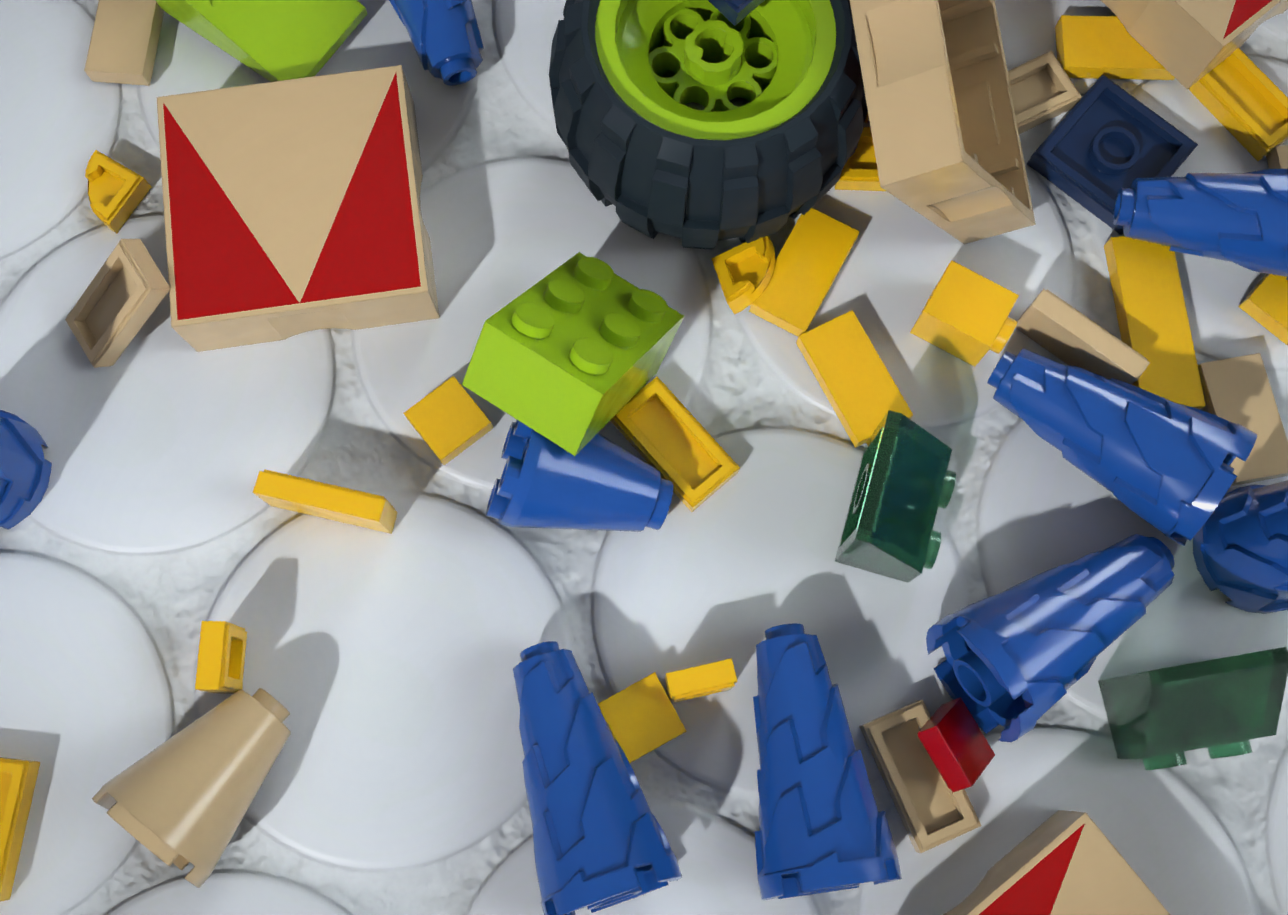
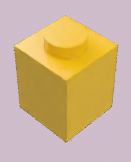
M951 260L910 333L975 367L989 350L999 354L1006 345L1018 322L1008 317L1019 295Z

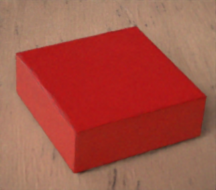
M961 697L942 704L917 733L952 793L973 786L995 756Z

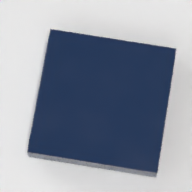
M1102 75L1032 154L1027 165L1122 235L1124 226L1113 224L1114 205L1119 189L1130 188L1135 178L1171 177L1198 144L1105 75Z

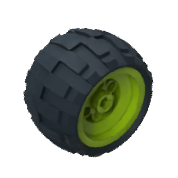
M566 0L563 10L564 20L558 21L552 40L549 80L557 133L568 149L570 164L597 201L601 200L605 207L612 204L616 206L617 215L626 225L652 239L659 232L682 238L683 248L713 250L718 240L739 238L741 243L747 242L748 244L762 237L777 233L787 223L788 216L795 219L800 213L805 215L839 181L843 167L856 151L868 112L850 0H764L735 26L708 0ZM743 98L749 103L738 107L730 103V100ZM699 103L705 109L696 110L685 106V104Z

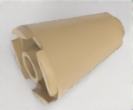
M259 688L253 696L240 689L108 781L94 795L92 800L96 804L108 809L106 813L168 866L173 863L182 871L189 862L193 864L194 867L184 878L200 888L210 877L290 736V730L282 723L290 713L280 702L262 688Z

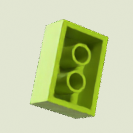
M578 252L484 322L462 385L576 456L658 372L684 315L669 307L660 295L646 289H639L616 275L612 268L604 261L594 257H587Z

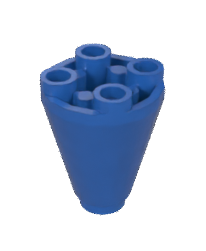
M516 420V423H511L501 455V458L507 461L501 479H496L486 509V516L496 518L499 524L509 527L641 532L645 527L659 530L668 514L674 485L672 481L661 478L659 470L599 433L574 456Z

